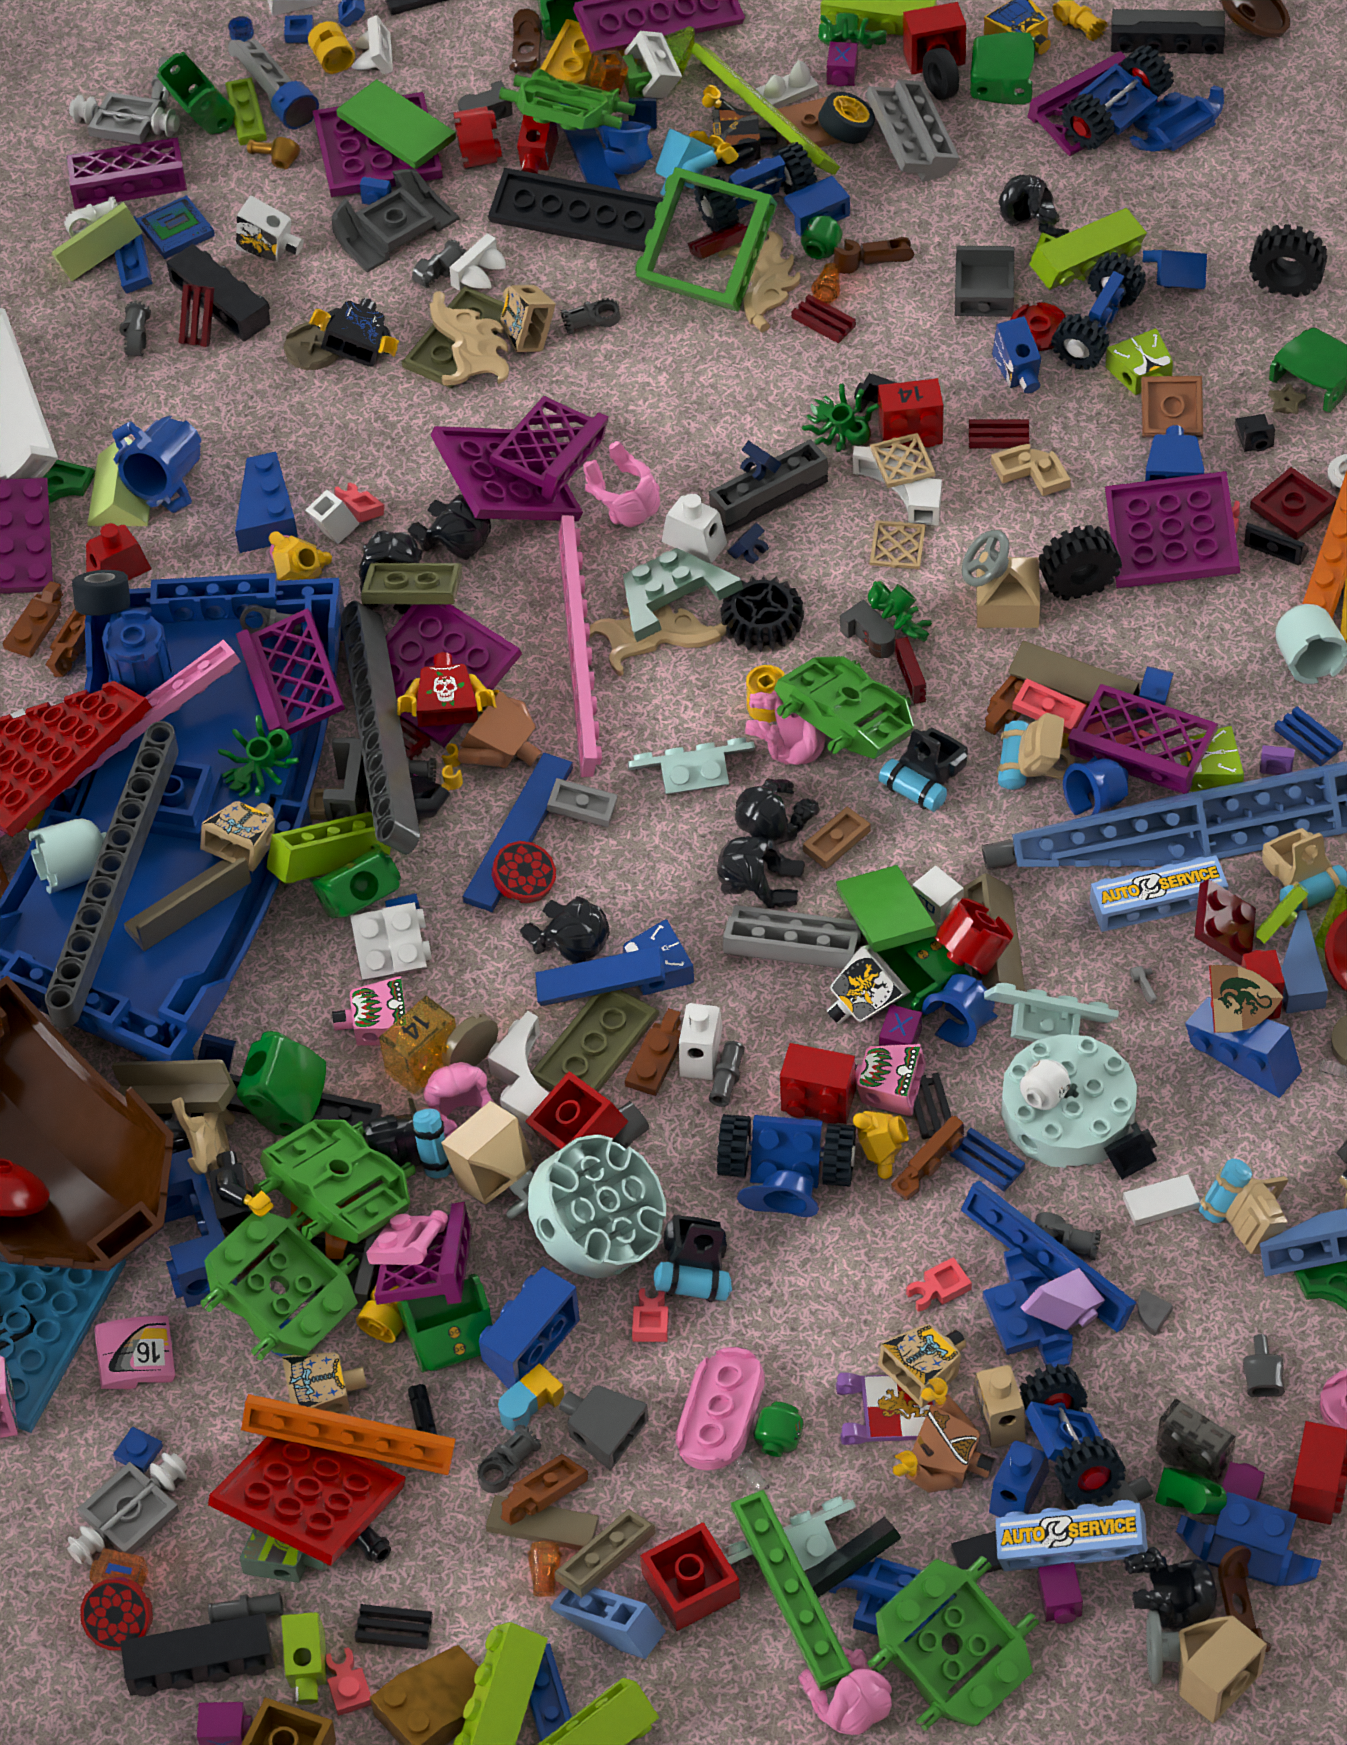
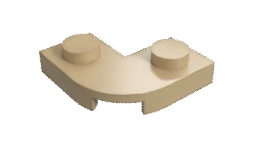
M1025 444L991 454V464L1002 484L1031 475L1042 496L1070 488L1071 479L1058 456L1053 451L1048 454L1041 450L1031 449L1030 444Z

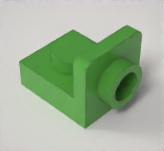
M633 54L622 56V76L629 98L644 97L642 90L653 78L650 71L642 73L641 65L635 64Z

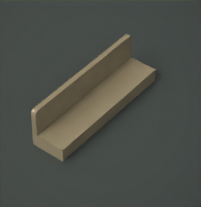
M1024 640L1008 670L1012 676L1023 680L1027 678L1063 695L1090 704L1100 684L1139 696L1140 693L1139 682ZM1104 696L1100 706L1101 709L1109 710L1119 706L1116 699Z
M244 857L234 863L224 859L125 922L126 932L143 951H146L251 883L247 860Z
M984 873L963 886L964 898L974 900L987 907L989 911L986 914L995 920L998 916L1002 918L1012 929L1014 936L987 975L981 974L971 966L972 977L982 980L983 985L988 990L996 986L997 983H1008L1015 985L1016 990L1025 991L1012 888L995 877Z
M220 1059L114 1062L111 1066L120 1084L117 1091L126 1097L125 1090L131 1086L156 1114L175 1113L172 1100L180 1097L184 1101L186 1113L223 1112L237 1092L224 1062Z

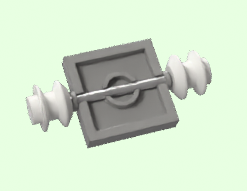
M109 92L101 106H98L94 97L90 96L85 101L82 95H77L75 100L71 101L69 113L75 123H79L84 118L85 123L89 125V136L142 144L151 127L155 135H160L164 130L166 136L171 137L174 132L178 131L180 125V118L176 115L174 109H170L165 114L161 101L150 98Z
M164 1452L162 1453L163 1463L160 1466L151 1463L150 1472L152 1477L150 1479L129 1462L77 1508L79 1516L93 1527L81 1526V1536L78 1539L68 1537L70 1546L67 1550L79 1564L86 1561L92 1565L93 1559L91 1555L93 1553L99 1552L104 1554L105 1539L127 1559L179 1512L178 1505L161 1490L163 1488L174 1491V1481L177 1478L184 1481L187 1479L185 1471L188 1468L177 1454L173 1453L170 1456Z

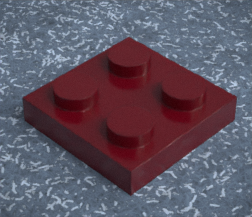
M1290 467L1251 500L1250 509L1293 539L1298 540L1334 509L1337 498Z
M1207 879L1199 885L1194 938L1238 965H1242L1243 954L1250 953L1253 949L1256 908L1212 880Z

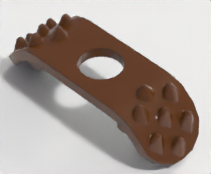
M523 8L515 13L513 17L512 63L509 65V69L515 73L520 72V70L526 73L527 69L533 71L540 63V17L535 10ZM524 45L534 46L533 50L529 53L519 52L520 48Z
M1238 1545L1224 1555L1218 1568V1579L1226 1616L1233 1615L1267 1644L1265 1652H1270L1272 1645L1263 1639L1261 1628H1256L1245 1579L1249 1576L1247 1565L1251 1559V1551L1247 1546ZM1234 1594L1241 1600L1243 1607L1241 1614L1233 1606L1232 1598Z

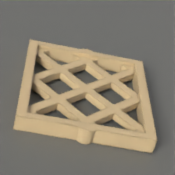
M918 433L870 445L871 452L887 488L935 476V470ZM912 441L909 447L901 445V443ZM916 444L918 445L920 451L913 449ZM892 446L889 452L881 450V448ZM897 448L906 451L902 457L893 454ZM910 453L919 456L916 462L907 460ZM879 454L885 456L883 461H881ZM890 458L899 461L896 467L887 465ZM923 459L927 467L920 464ZM903 463L912 466L909 473L900 470ZM916 469L926 471L920 474L913 475ZM886 470H889V471L892 472L889 477H888V475H887V473H886ZM896 474L905 476L904 478L893 480Z
M876 520L870 565L920 569L926 524ZM890 526L896 529L888 533L883 527ZM915 528L917 531L909 535L904 529ZM879 530L884 536L877 540ZM901 532L906 538L897 542L892 536ZM920 534V542L918 543L914 537ZM888 539L894 545L885 549L881 543ZM908 541L915 546L909 551L902 547ZM876 547L881 551L877 556H875ZM898 548L903 554L898 558H894L890 552ZM918 551L917 560L911 555ZM886 555L891 562L878 560ZM907 557L913 563H900V561Z

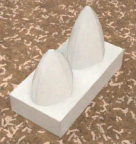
M375 15L367 19L368 30L355 43V47L369 50L360 55L351 68L368 70L377 67L382 74H388L393 72L390 32L380 18Z
M798 60L790 74L784 77L773 75L767 84L756 88V91L778 109L818 92L819 84L810 75L808 66L801 60Z
M487 233L449 267L452 287L459 291L466 285L478 289L491 288L490 279L483 269L498 270L505 269L506 267L503 255L497 250L496 238Z

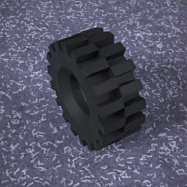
M1284 224L1283 229H1280L1279 225L1272 226L1271 231L1268 228L1265 229L1262 235L1259 234L1252 252L1249 271L1253 272L1252 279L1254 281L1259 280L1258 286L1262 289L1268 287V293H1275L1277 291L1280 292V295L1286 296V294H1291L1292 297L1299 298L1300 293L1304 296L1309 295L1310 290L1315 291L1318 285L1321 284L1328 257L1326 255V245L1322 246L1323 241L1320 237L1314 239L1315 233L1310 230L1307 233L1302 232L1303 227L1301 226L1291 229V224ZM1282 257L1292 258L1296 261H1288L1283 259Z
M1086 525L1084 530H1081L1080 526L1073 527V532L1068 533L1067 530L1061 532L1062 537L1059 539L1056 537L1050 540L1052 545H1045L1042 549L1044 554H1040L1038 558L1040 561L1039 568L1049 591L1056 598L1061 596L1063 600L1067 601L1070 597L1078 599L1082 595H1093L1092 592L1096 590L1099 593L1105 590L1104 585H1111L1114 582L1113 576L1118 577L1120 574L1119 568H1122L1121 558L1107 530L1103 531V528L1099 526L1093 529L1092 525Z

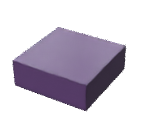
M1263 745L1259 772L1271 775L1292 772L1295 749Z

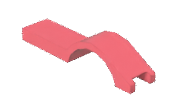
M1027 678L1012 705L1013 710L1035 720L1045 713H1051L1063 718V732L1066 734H1070L1073 728L1077 729L1087 710L1085 704ZM1098 721L1088 725L1085 732L1096 735L1106 731L1103 723ZM1142 729L1137 731L1140 739L1153 735ZM1125 732L1114 736L1116 742L1123 745L1135 741L1132 732Z

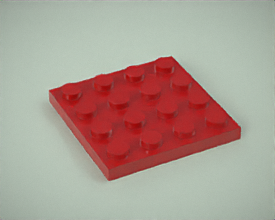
M267 1436L209 1494L208 1506L332 1566L404 1488L406 1477L365 1457Z

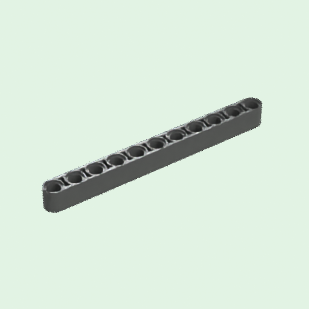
M354 600L342 612L341 627L375 834L379 842L407 855L416 848L420 838V830L400 716L397 715V699L383 619L379 613Z
M158 721L152 723L144 734L45 994L46 1006L51 1022L57 1027L67 1028L73 1026L80 1018L176 762L179 749L174 728L168 722Z

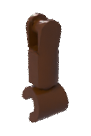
M907 237L862 243L861 246L854 240L845 239L844 249L840 247L834 248L833 267L839 273L850 274L858 270L860 260H862L863 265L910 261L914 257V251L910 248L911 242Z

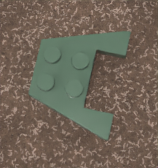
M678 548L664 552L659 557L645 564L638 565L633 570L623 574L632 631L637 642L662 630L659 620L652 613L653 611L703 586H707L719 601L744 589L742 581L738 576Z

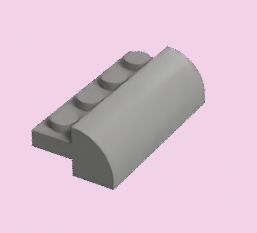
M898 79L894 88L869 86L865 96L901 172L918 173L921 181L925 182L941 178L952 171L960 157L923 81Z
M734 905L732 916L728 917L723 936V952L730 955L844 969L859 950L862 931L855 920Z

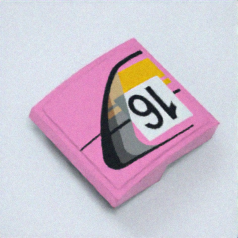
M168 1316L133 1317L109 1321L95 1326L101 1389L136 1388L138 1382H173L176 1375Z

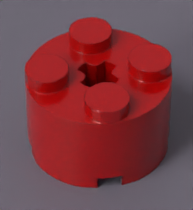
M487 106L453 112L454 119L460 118V122L455 123L462 158H467L468 160L467 162H462L463 168L497 163V158L502 157V151L498 138H493L492 129H497L493 110L488 111Z
M962 898L941 924L934 938L949 950L947 957L959 966L967 963L981 974L987 975L1010 944L1014 933L1002 918L998 916L994 920L986 913L989 911L987 907L974 900Z

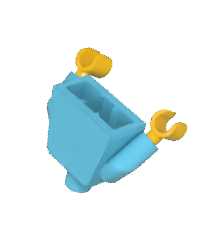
M669 128L656 166V173L667 180V177L672 175L674 168L678 167L702 175L706 168L717 164V160L722 158L725 164H730L737 160L738 154L731 144L727 142L721 143L717 147V151L714 152L715 148L705 144L709 137L704 131L695 130L689 135H685ZM687 182L684 184V186L694 189L695 185ZM664 183L660 194L665 196L666 191Z

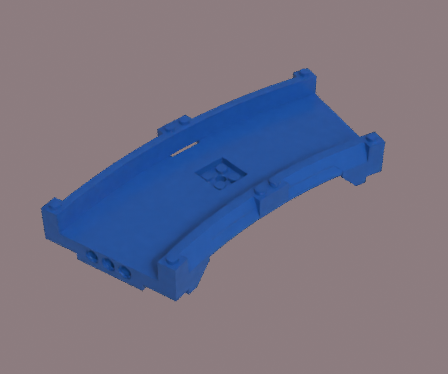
M276 573L154 579L151 580V588L129 589L131 604L126 610L110 615H86L87 677L84 690L87 689L89 693L103 690V684L111 682L102 636L108 622L112 624L125 611L139 610L148 612L150 616L154 617L164 627L174 675L223 639L236 653L241 662L234 666L228 674L220 676L208 685L202 693L196 694L182 704L179 710L170 713L160 720L168 722L173 726L179 749L178 756L80 1018L73 1026L143 1056L147 1061L195 1060L192 1048L229 990L231 981L247 954L279 885V878L266 868L269 850L253 872L249 870L251 883L146 951H143L126 932L124 923L223 860L200 849L201 825L205 820L233 802L240 801L255 808L260 803L268 805L271 797L276 798L273 807V817L275 818L274 834L312 825L308 801L321 758L329 717L290 735L293 746L291 753L279 761L286 762L288 758L297 757L299 763L291 764L289 769L277 766L271 767L273 772L282 780L281 785H277L265 770L261 769L265 790L261 792L260 796H255V787L258 786L256 773H252L251 790L244 797L241 798L238 794L246 786L239 791H233L229 788L234 781L226 784L227 778L224 779L222 774L231 768L244 767L247 763H235L229 758L220 755L218 749L230 751L238 757L249 758L246 749L232 734V730L237 729L247 742L255 737H259L255 723L256 715H260L262 718V727L266 737L270 733L236 633L243 631L240 625L242 611L247 606L254 604L260 605L263 608L276 609L277 613L296 614L308 608L312 613L336 681L340 641H344L341 627V615L344 610L339 578L277 581ZM251 611L245 617L246 623L250 627L257 628L263 624V617L259 612ZM306 621L301 623V637L308 626ZM273 636L263 640V646L273 650L280 637ZM287 640L281 652L292 655L298 642ZM306 645L300 658L311 660L316 648ZM277 658L272 671L282 674L288 661ZM296 664L290 676L300 679L306 666ZM314 669L308 682L319 685L325 673ZM286 682L280 695L290 698L297 685ZM304 688L298 701L309 704L315 691ZM323 693L317 706L323 708L332 704L333 696ZM294 707L289 716L290 723L301 718L305 709ZM145 732L130 742L126 749L118 751L107 759L100 768L92 770L81 778L74 787L66 789L55 797L46 808L38 829L83 818L92 821L98 827L100 833H107ZM33 840L0 899V980L8 975L39 1011L49 1015L45 994L89 880L51 894L48 893L46 886H49V882L47 879L40 880L32 858L31 850L37 849L36 842Z

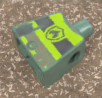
M253 1528L239 1558L243 1574L296 1583L301 1581L307 1566L321 1571H326L329 1566Z

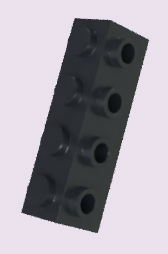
M192 244L166 261L170 282L181 291L184 284L214 287L212 316L242 341L245 342L271 324L270 306L263 296H258L251 291L244 281L236 279L224 265L220 266L215 262L207 251H202ZM194 291L191 292V299H192V300H193ZM201 293L200 307L203 309L205 293Z
M265 1613L120 1641L125 1682L130 1696L147 1697L154 1695L157 1691L170 1688L183 1690L192 1687L196 1683L207 1681L220 1683L233 1676L243 1674L256 1676L263 1674L266 1670L275 1668L270 1630Z

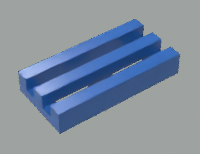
M1298 706L1292 710V714L1287 713L1282 722L1278 720L1275 723L1274 730L1319 766L1325 764L1343 749V742ZM1290 725L1292 728H1294L1296 731H1298L1301 735H1303V737H1304L1307 741H1309L1310 743H1313V744H1314L1315 746H1317L1320 750H1322L1325 754L1323 755L1321 752H1319L1316 748H1314L1311 744H1309L1307 741H1305L1302 737H1300L1297 733H1295V732H1294L1292 729H1290L1288 726Z
M972 1127L967 1131V1135L958 1149L952 1153L950 1152L951 1157L1004 1192L1025 1169V1162ZM964 1149L968 1150L969 1152L980 1158L989 1166H992L993 1168L997 1169L998 1171L1006 1175L1007 1178H1003L999 1174L995 1173L994 1171H992L991 1169H989L988 1167H986L985 1165H983L982 1163H980L979 1161L965 1153Z

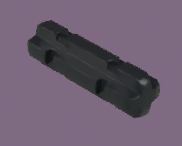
M424 1384L410 1386L408 1394L416 1430L437 1435L426 1386Z

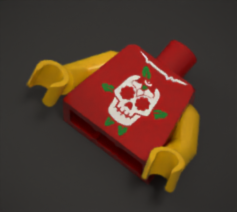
M447 652L435 654L433 657L434 666L421 668L420 677L414 679L405 694L397 700V715L401 716L403 712H410L412 716L416 717L417 710L418 727L475 723L478 720L477 709L480 712L484 706L496 708L494 691L487 689L476 675L468 674L466 665L453 664L452 655Z

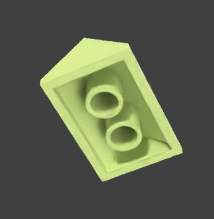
M123 202L53 250L51 255L69 279L74 281L143 232Z
M127 437L124 438L128 445L133 442ZM115 442L98 454L87 524L88 526H104L108 523H113L117 526L121 524L126 526H148L150 506L146 503L147 500L134 495L127 489L121 480L118 464L116 465L113 460L119 451Z

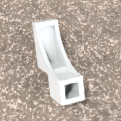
M854 446L853 474L869 476L885 483L870 446ZM881 448V450L886 451V452H889L890 449H891V448ZM897 448L893 454L902 457L906 451ZM910 453L907 460L914 462V454ZM879 454L881 461H883L885 456ZM890 458L887 465L896 467L899 461ZM903 463L900 470L909 473L912 466ZM886 470L888 477L891 475L892 472ZM896 474L893 480L904 478L905 476ZM926 478L914 481L913 483L891 487L899 494L906 506L908 523L939 526L942 479Z
M527 1011L520 1020L517 1019L512 1023L505 1038L500 1043L493 1045L488 1054L490 1074L508 1084L500 1096L501 1107L517 1117L521 1128L535 1135L536 1133L526 1124L525 1120L547 1097L549 1092L538 1084L528 1068L529 1053L535 1040L540 1035L538 1016Z

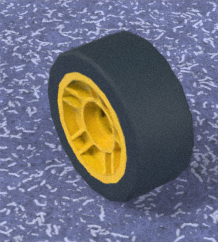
M838 91L831 93L826 98L819 111L818 120L821 127L835 139L844 143L857 144L862 143L867 138L875 123V115L872 108L858 96Z

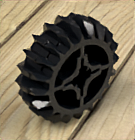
M763 575L761 580H755L751 576L748 583L742 581L744 589L723 599L720 614L722 625H727L726 634L729 639L734 638L737 646L745 642L747 650H750L753 645H757L761 653L764 648L763 646L769 645V648L773 651L775 643L785 647L787 639L794 640L796 632H800L804 619L803 601L798 596L796 588H790L788 581L779 583L777 576L772 580H767L765 575Z

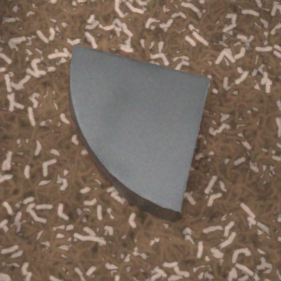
M1142 1289L1138 1299V1314L1144 1328L1150 1334L1156 1336L1172 1312L1173 1305Z

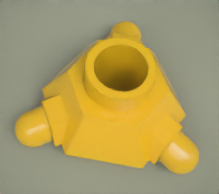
M277 531L269 535V541L274 546L272 555L279 581L316 579L322 574L324 565H329L332 562V555L329 552H322L317 549L314 544L292 535L284 537Z
M878 1111L857 1113L853 1117V1124L858 1129L859 1142L867 1159L877 1164V1173L880 1178L889 1179L893 1173L892 1164L895 1163L894 1157L902 1149L901 1143L909 1140L905 1121L900 1115L893 1117L892 1114Z

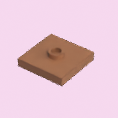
M827 97L777 109L819 148L842 142L829 135L821 127L818 120L819 111ZM785 138V141H786L787 145L791 144V143Z
M1202 376L1141 377L1142 437H1154L1157 434L1166 435V429L1173 425L1181 426L1184 429V435L1203 436Z

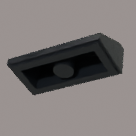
M1251 523L1246 524L1245 546L1298 566L1302 564L1309 551L1305 543Z

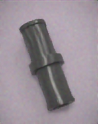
M728 1041L725 1043L720 1063L714 1068L713 1076L715 1080L709 1095V1101L716 1106L725 1107L729 1105L734 1084L739 1081V1066L745 1051V1047L739 1042Z
M280 1592L250 1598L246 1594L240 1595L238 1600L208 1603L210 1623L265 1613L266 1617L284 1615L283 1600Z

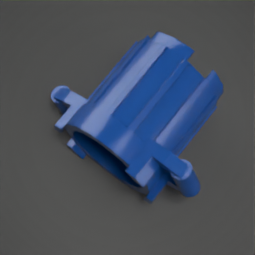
M166 416L155 420L145 431L131 421L115 429L112 432V436L119 451L113 460L116 465L118 464L119 476L127 489L134 495L147 500L146 503L150 507H158L161 504L172 513L191 504V497L182 479L200 460V443L202 440L197 430L188 421L182 422L171 419L172 416ZM132 434L135 440L128 445L124 438ZM176 493L179 494L178 498L171 500Z
M139 610L125 611L112 624L109 622L106 624L102 636L110 679L146 697L174 676L164 627L154 617L150 616L148 612Z

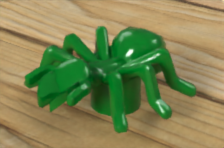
M836 14L835 25H832L826 16L821 15L820 17L824 23L819 24L818 38L827 46H829L830 42H846L847 40H851V43H858V45L860 41L866 49H871L873 44H886L887 31H865L866 25L869 22L868 18L863 19L860 31H858V15Z
M840 383V404L834 406V402L827 396L823 397L827 403L815 399L819 406L810 404V407L817 419L809 414L806 416L808 420L815 424L820 422L827 424L820 429L814 425H803L802 429L803 431H812L816 435H822L833 426L827 439L819 437L814 443L816 445L824 443L827 446L831 445L837 433L840 442L836 444V452L846 449L845 437L852 445L860 446L869 441L872 431L868 422L871 421L872 412L879 408V404L875 403L867 408L865 416H855L861 410V398L864 390L859 389L855 398L856 405L852 409L847 404L845 385Z
M874 581L867 596L871 607L883 611L881 615L883 619L895 616V630H899L902 627V633L913 639L918 638L926 642L930 634L922 627L931 626V620H921L917 624L911 620L912 614L919 610L917 606L910 608L917 599L899 584L890 591L883 582Z
M260 715L255 716L256 730L259 737H255L247 742L237 729L232 730V734L246 749L249 758L238 757L230 751L218 749L220 755L229 758L235 763H247L244 767L231 768L222 774L224 779L227 778L226 784L234 781L229 786L231 790L239 791L246 786L238 794L241 798L251 790L252 773H256L258 786L255 787V796H260L261 792L265 790L261 769L265 770L277 785H281L282 780L273 772L271 767L277 766L289 769L291 764L299 763L297 757L288 758L286 762L279 761L290 755L293 748L292 739L283 729H275L266 737Z

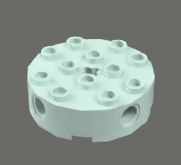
M1060 1034L1036 1040L1016 1054L1004 1074L1001 1115L1009 1138L1026 1156L1051 1167L1066 1168L1067 1165L1080 1166L1084 1164L1089 1166L1101 1163L1109 1158L1104 1148L1132 1132L1131 1124L1135 1121L1137 1083L1129 1064L1111 1046L1089 1036ZM1039 1060L1059 1062L1066 1068L1070 1078V1089L1056 1107L1050 1110H1040L1030 1106L1020 1091L1021 1079L1031 1066Z
M597 1134L574 1139L538 1165L529 1184L528 1212L535 1234L549 1256L573 1273L598 1279L619 1275L629 1266L638 1263L657 1248L662 1237L660 1234L662 1231V1220L666 1218V1200L657 1175L642 1155L631 1147L625 1149L620 1144L612 1142L610 1137Z

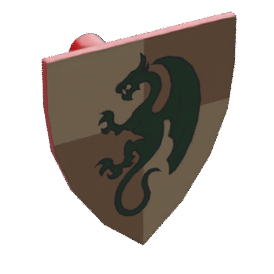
M1209 965L1214 1033H1230L1249 1029L1271 1015L1284 998L1270 982L1253 971L1238 966Z

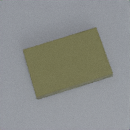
M370 563L361 592L362 604H454L462 577V564Z

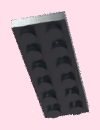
M504 167L488 218L489 222L644 252L646 249V235L650 229H653L656 221V207L664 198Z

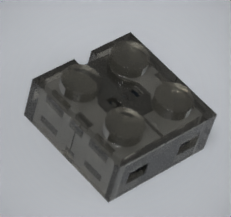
M1175 1398L1159 1418L1156 1451L1167 1464L1171 1466L1178 1465L1219 1485L1225 1478L1230 1461H1233L1231 1454L1234 1451L1236 1436Z

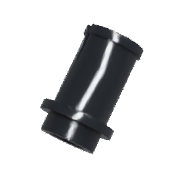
M370 1526L354 1541L365 1552V1558L370 1562L380 1563L391 1552L389 1540L386 1537H380Z

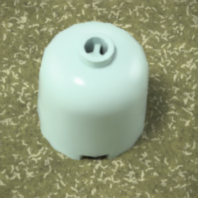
M1302 604L1291 608L1280 618L1275 630L1276 642L1295 680L1304 684H1315L1319 682L1318 677L1326 676L1329 673L1334 677L1346 666L1347 643L1324 608L1315 604Z
M83 818L30 831L29 840H35L37 849L31 850L37 873L41 881L47 879L49 882V886H46V891L51 894L89 880L107 833H100L98 827L92 821Z

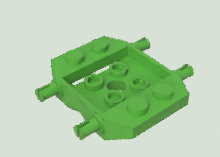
M539 68L533 73L531 78L518 74L515 75L513 86L520 87L518 91L502 87L499 93V99L514 102L523 115L531 116L534 121L539 123H550V121L559 123L560 127L566 130H577V128L583 130L604 125L620 130L623 117L613 116L612 113L620 112L633 116L636 104L620 101L618 88L605 91L555 78Z
M845 656L814 657L778 679L774 690L784 703L777 708L778 715H783L782 718L785 719L791 714L796 713L833 740L828 743V750L830 752L833 750V754H837L840 750L846 748L849 751L875 759L909 737L914 728L909 710L911 705L910 698H906L907 695H900L890 687L872 680L861 668L859 662L856 664V660L850 661ZM883 711L882 714L859 728L857 726L858 723L866 718L872 717L875 712Z
M313 1120L262 1151L260 1162L266 1179L255 1184L253 1189L256 1195L260 1191L268 1194L273 1190H278L311 1218L313 1222L302 1227V1234L304 1237L307 1236L308 1240L313 1239V1237L321 1232H327L341 1239L358 1243L388 1224L395 1215L404 1214L408 1211L410 1197L406 1179L415 1175L416 1169L414 1165L410 1166V1162L399 1167L386 1155L370 1149L363 1137L362 1121L351 1126L345 1120ZM331 1170H333V1171H340V1170H341V1171H343L345 1174H336V1173L332 1172ZM378 1180L384 1182L344 1208L340 1209L338 1207L359 1192L367 1190L370 1185Z
M299 1208L289 1218H284L267 1212L262 1217H258L253 1212L211 1251L204 1260L210 1293L201 1300V1306L204 1308L209 1303L205 1310L211 1312L221 1302L229 1311L245 1318L254 1334L261 1340L252 1348V1354L255 1356L264 1348L256 1357L258 1360H263L271 1350L274 1353L307 1356L358 1304L348 1279V1275L360 1264L358 1258L349 1266L348 1264L355 1257L353 1254H349L338 1266L332 1263L297 1230L309 1218L305 1213L302 1214L303 1211ZM274 1242L277 1247L235 1286L232 1282ZM271 1281L280 1282L285 1288V1293L277 1294L273 1292L269 1283ZM322 1287L323 1289L283 1329H281L280 1326L316 1290Z
M980 1556L976 1562L964 1570L939 1559L931 1561L876 1612L878 1640L881 1650L867 1664L869 1667L875 1666L872 1670L880 1673L892 1661L897 1668L913 1680L921 1696L930 1706L923 1714L916 1718L918 1725L922 1724L920 1727L925 1731L942 1717L971 1727L977 1726L1033 1672L1025 1636L1040 1624L1037 1618L1032 1620L1035 1615L1028 1612L1015 1626L1009 1623L976 1584L977 1580L986 1571L991 1569V1564L989 1562L985 1563L987 1559L983 1556ZM951 1595L955 1596L906 1643L903 1641ZM946 1634L954 1636L958 1642V1649L953 1655L948 1654L942 1647V1639ZM997 1645L1000 1650L950 1696L947 1691Z

